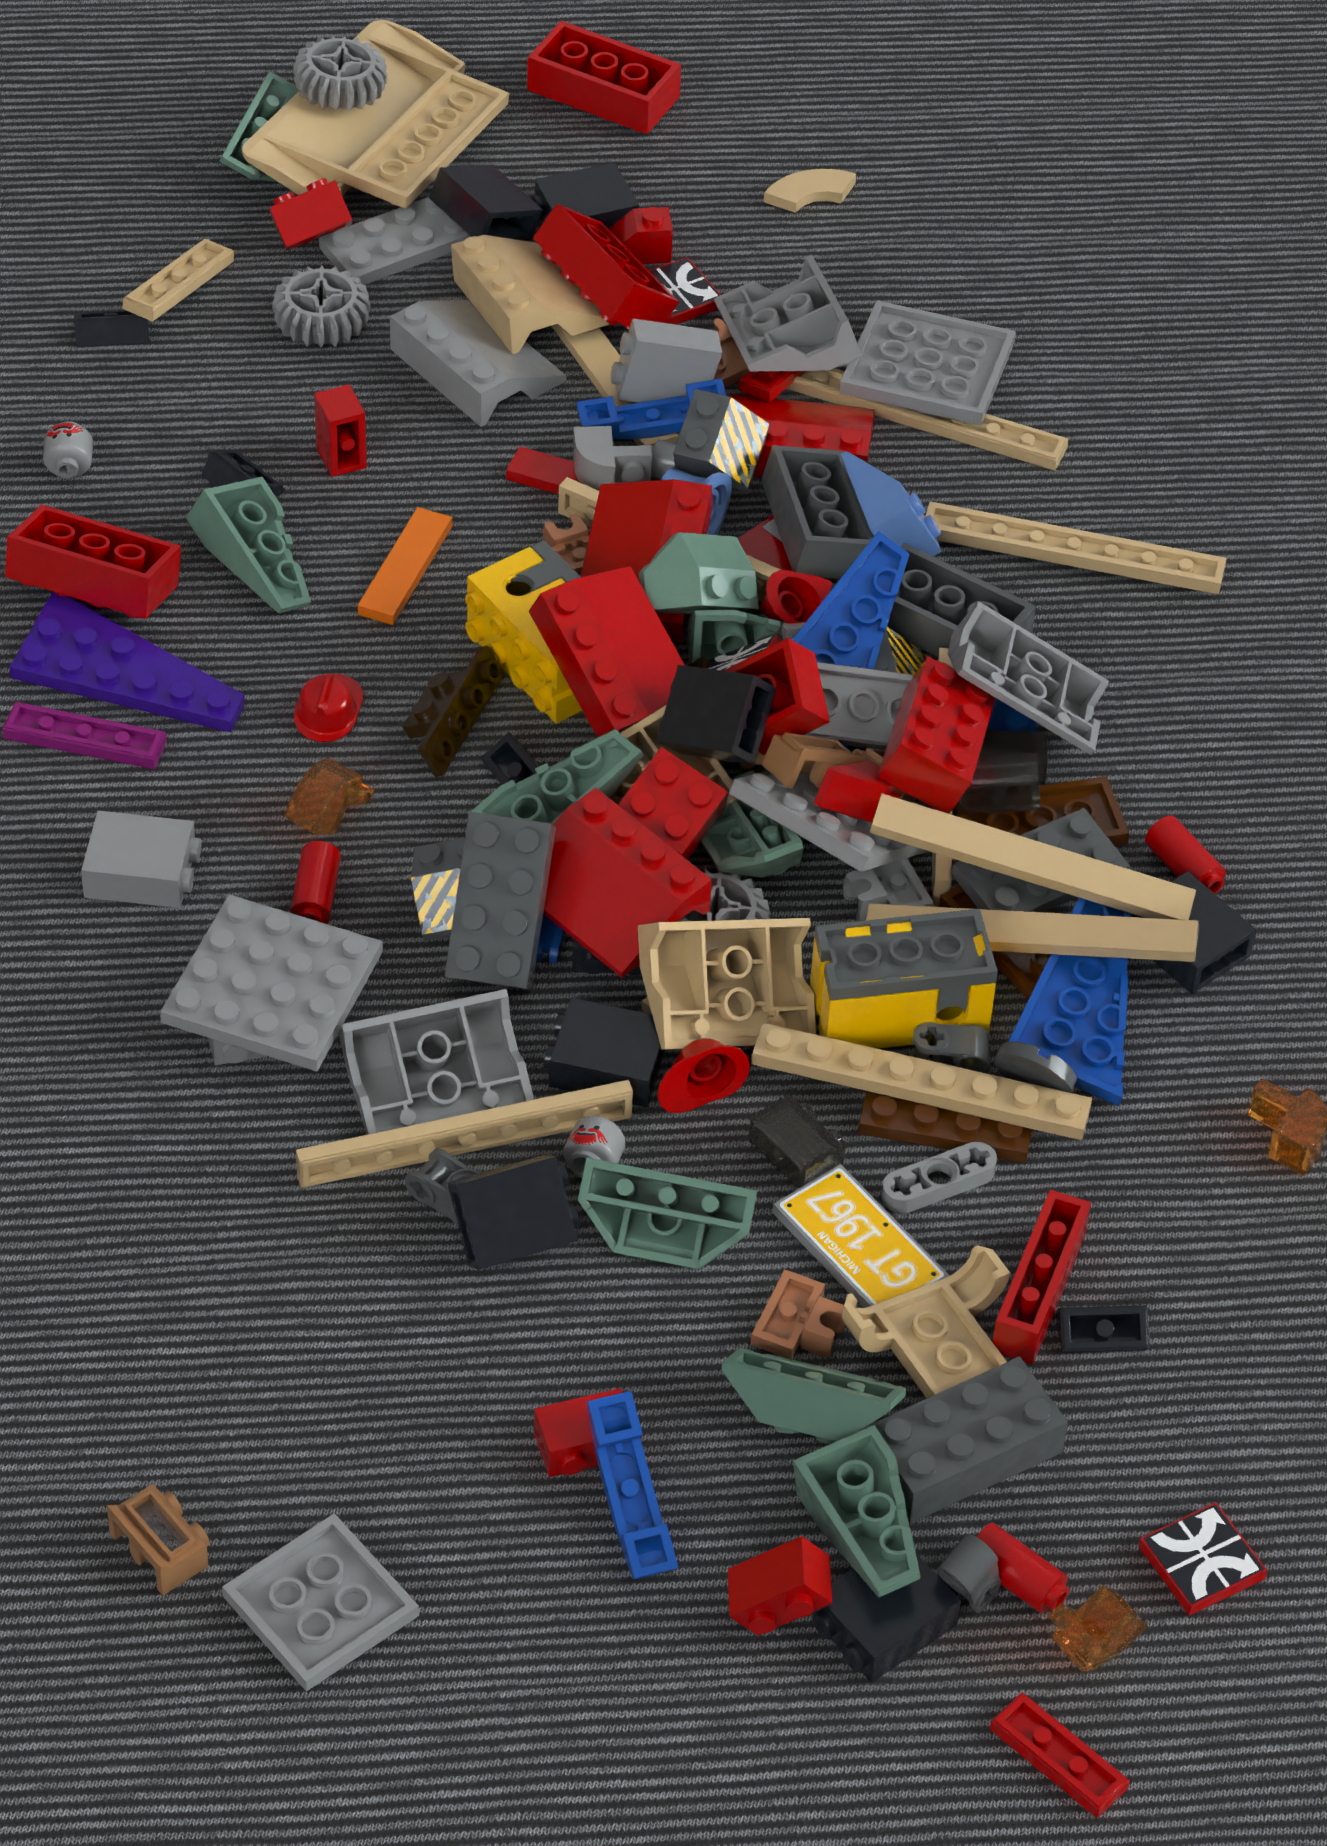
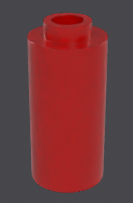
M1170 815L1161 818L1148 830L1145 836L1146 845L1177 878L1188 871L1214 894L1221 890L1224 885L1226 870L1175 816Z
M312 841L302 847L290 913L325 924L329 923L341 862V853L337 847L324 841Z
M993 1522L980 1531L976 1537L987 1544L998 1557V1571L1003 1587L1041 1614L1049 1609L1056 1611L1063 1604L1070 1591L1066 1586L1068 1576Z

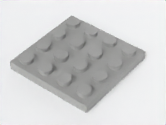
M877 300L858 341L862 356L854 359L847 365L840 381L839 393L916 410L927 415H938L960 420L963 423L982 425L1015 343L1016 331Z
M769 771L754 773L734 779L729 794L861 872L929 852L871 834V822L815 805L813 802L819 788L809 780L810 773L800 772L793 789L786 788Z
M229 894L161 1009V1023L318 1071L342 1024H344L383 952V941Z

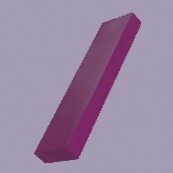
M20 702L14 703L2 728L3 739L150 769L156 768L167 743V735L164 731Z

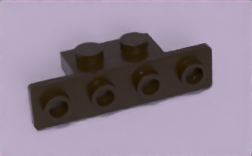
M480 646L465 671L440 672L434 675L428 681V686L418 702L412 707L410 715L402 726L409 738L424 737L418 746V752L435 777L445 774L504 675L503 669L488 646Z

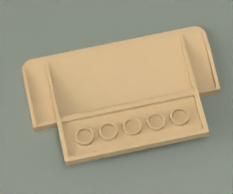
M377 20L367 25L354 39L359 38L362 44L371 43L372 49L380 50V56L385 58L387 84H385V90L382 92L381 98L375 99L374 105L365 104L363 109L353 107L348 112L345 108H339L335 112V109L332 107L322 109L320 103L310 104L309 98L301 97L299 91L244 143L242 154L249 164H252L298 195L308 192L307 185L326 178L328 183L336 180L342 196L351 187H354L406 209L437 177L440 167H447L508 105V92L464 75L465 63L416 31L391 21Z

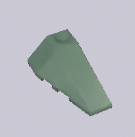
M258 477L204 489L186 517L204 547L278 614L307 607L311 603L301 567L294 562L290 550L293 546L291 535L286 534L282 520L285 515L282 506L264 478Z
M695 610L689 615L687 650L689 664L702 656L709 660L778 634L782 641V625L789 623L737 610Z
M615 729L572 750L570 757L550 767L547 763L535 768L536 774L516 784L511 780L499 786L471 812L554 824L569 806L595 787L610 798L643 757V753Z
M875 1425L793 1460L796 1492L819 1529L878 1597L920 1579V1571L909 1527L896 1456Z

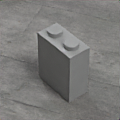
M632 319L628 333L624 332L621 337V357L619 362L613 363L611 383L616 386L618 400L641 403L686 395L685 384L714 380L722 356L718 331Z
M97 811L81 869L84 898L181 908L184 893H191L193 887L194 869L191 868L192 862H199L201 854V838H195L194 821Z

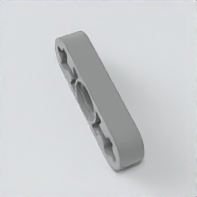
M971 1142L895 1170L884 1178L881 1196L882 1203L888 1210L894 1213L905 1214L990 1182L995 1175L997 1154L991 1146L985 1143ZM940 1171L946 1173L951 1180L944 1184H937L932 1182L928 1175L932 1172Z

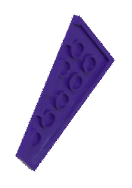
M54 591L49 596L9 667L10 677L13 679L230 733L245 706L244 694L72 598L59 596Z

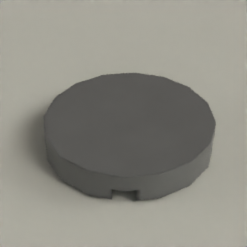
M1019 1041L1005 1042L994 1058L996 1068L1008 1079L1072 1093L1074 1090L1077 1076L1073 1069L1056 1055L1050 1054L1048 1059L1038 1055L1040 1049L1036 1048L1037 1046Z

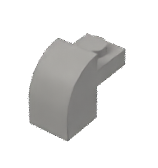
M611 426L574 427V471L577 479L582 484L599 491L601 484L651 481V445L613 446Z

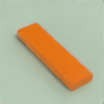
M417 507L360 600L358 615L394 625L451 530V516Z

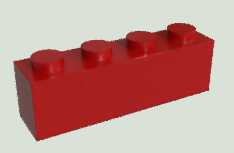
M1051 1189L1049 1190L995 1322L992 1342L1001 1355L1012 1359L1020 1356L1024 1363L1034 1364L1085 1238L1091 1202Z

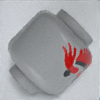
M65 421L50 428L44 437L43 460L46 468L53 474L63 478L77 477L88 471L92 463L93 440L89 431L78 423Z
M599 1116L584 1117L576 1123L564 1146V1158L572 1172L582 1178L586 1157L618 1163L625 1149V1137L621 1129L607 1118Z

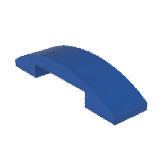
M721 378L685 384L686 395L616 407L613 396L579 401L576 402L581 427L611 426L612 439H644L680 432L695 389L724 396L727 395Z
M632 1391L587 1401L591 1434L606 1499L617 1537L633 1580L677 1570L679 1567L667 1523L663 1524L640 1439L643 1433Z

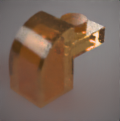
M325 758L313 765L300 780L284 816L314 835L334 834L339 827L347 806L369 804L374 789L362 782L363 777L360 774L347 769L331 758Z
M1261 1079L1253 1089L1248 1116L1274 1129L1268 1157L1305 1176L1322 1151L1327 1130L1326 1105L1309 1088H1306L1298 1098L1290 1094L1286 1089Z
M1104 1585L1077 1611L1060 1603L1048 1615L1051 1621L1059 1628L1051 1638L1078 1669L1084 1672L1097 1669L1119 1655L1148 1627L1119 1593Z

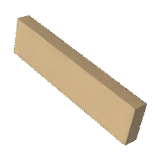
M203 239L123 298L122 309L153 322L234 262V251L208 239Z

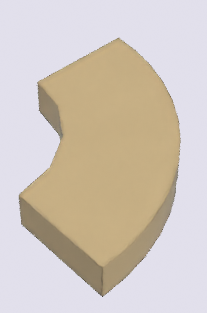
M811 169L796 172L773 183L764 192V203L794 213L803 206L813 202L830 201L842 203L856 183V174L836 169Z

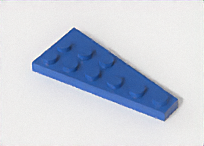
M878 531L792 640L814 652L819 663L874 670L883 635L886 631L894 600L897 596L910 554Z
M1078 898L1071 914L1131 917V913L1083 898ZM1051 954L1008 1042L1019 1041L1037 1046L1036 1048L1040 1049L1038 1055L1048 1059L1050 1054L1058 1056L1075 1072L1077 1081L1074 1087L1119 1106L1123 1098L1122 1069L1125 1057L1123 1044L1127 1015L1128 958Z

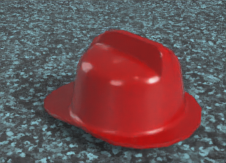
M790 570L776 571L767 580L766 594L764 595V600L759 604V612L765 614L769 619L789 624L805 623L830 593L833 583L819 576L797 573Z
M331 673L315 676L307 681L300 692L294 710V724L298 732L305 738L316 742H333L346 736L355 725L363 702V690L360 684L351 677Z
M700 1038L690 1042L682 1049L678 1058L659 1084L657 1097L660 1106L667 1112L679 1114L732 1095L743 1085L748 1077L750 1063L747 1055L740 1048L723 1045L720 1041L711 1038Z

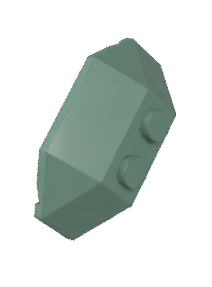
M269 71L219 162L250 179L277 182L252 164H249L243 157L242 147L250 137L300 90L296 89L294 84Z
M675 533L656 553L652 561L639 572V583L656 613L690 615L695 610H737L759 616L756 572L738 539L734 536Z
M751 770L735 776L731 780L734 782V779L752 775L754 772ZM741 800L731 802L730 806L724 809L700 842L719 872L761 878L768 875L781 874L788 868L800 864L804 849L801 839L795 832Z
M586 1157L578 1201L613 1253L700 1270L749 1235L758 1191Z
M743 1348L737 1349L722 1362V1372L758 1422L772 1425L775 1430L782 1433L793 1434L800 1432L816 1436L819 1442L832 1444L861 1431L888 1413L906 1395V1388L887 1382L789 1358L760 1354Z

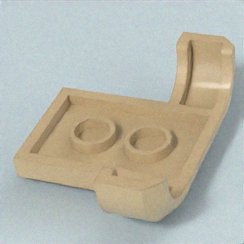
M977 1245L972 1249L967 1262L954 1274L866 1308H857V1299L852 1293L847 1294L842 1319L865 1351L882 1352L891 1349L925 1397L929 1398L1007 1362L973 1316L985 1310L999 1297L1008 1283L1010 1271L993 1249Z

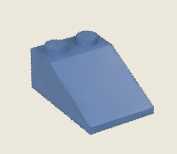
M846 451L840 454L869 528L874 536L879 531L900 547L903 543H906L931 556L942 552L936 537L941 535L939 527L931 515L924 517L923 514L926 511L915 492L909 495L899 481L850 452Z

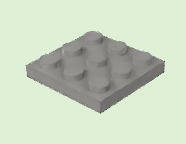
M335 1513L222 1586L224 1599L306 1692L419 1616V1605Z

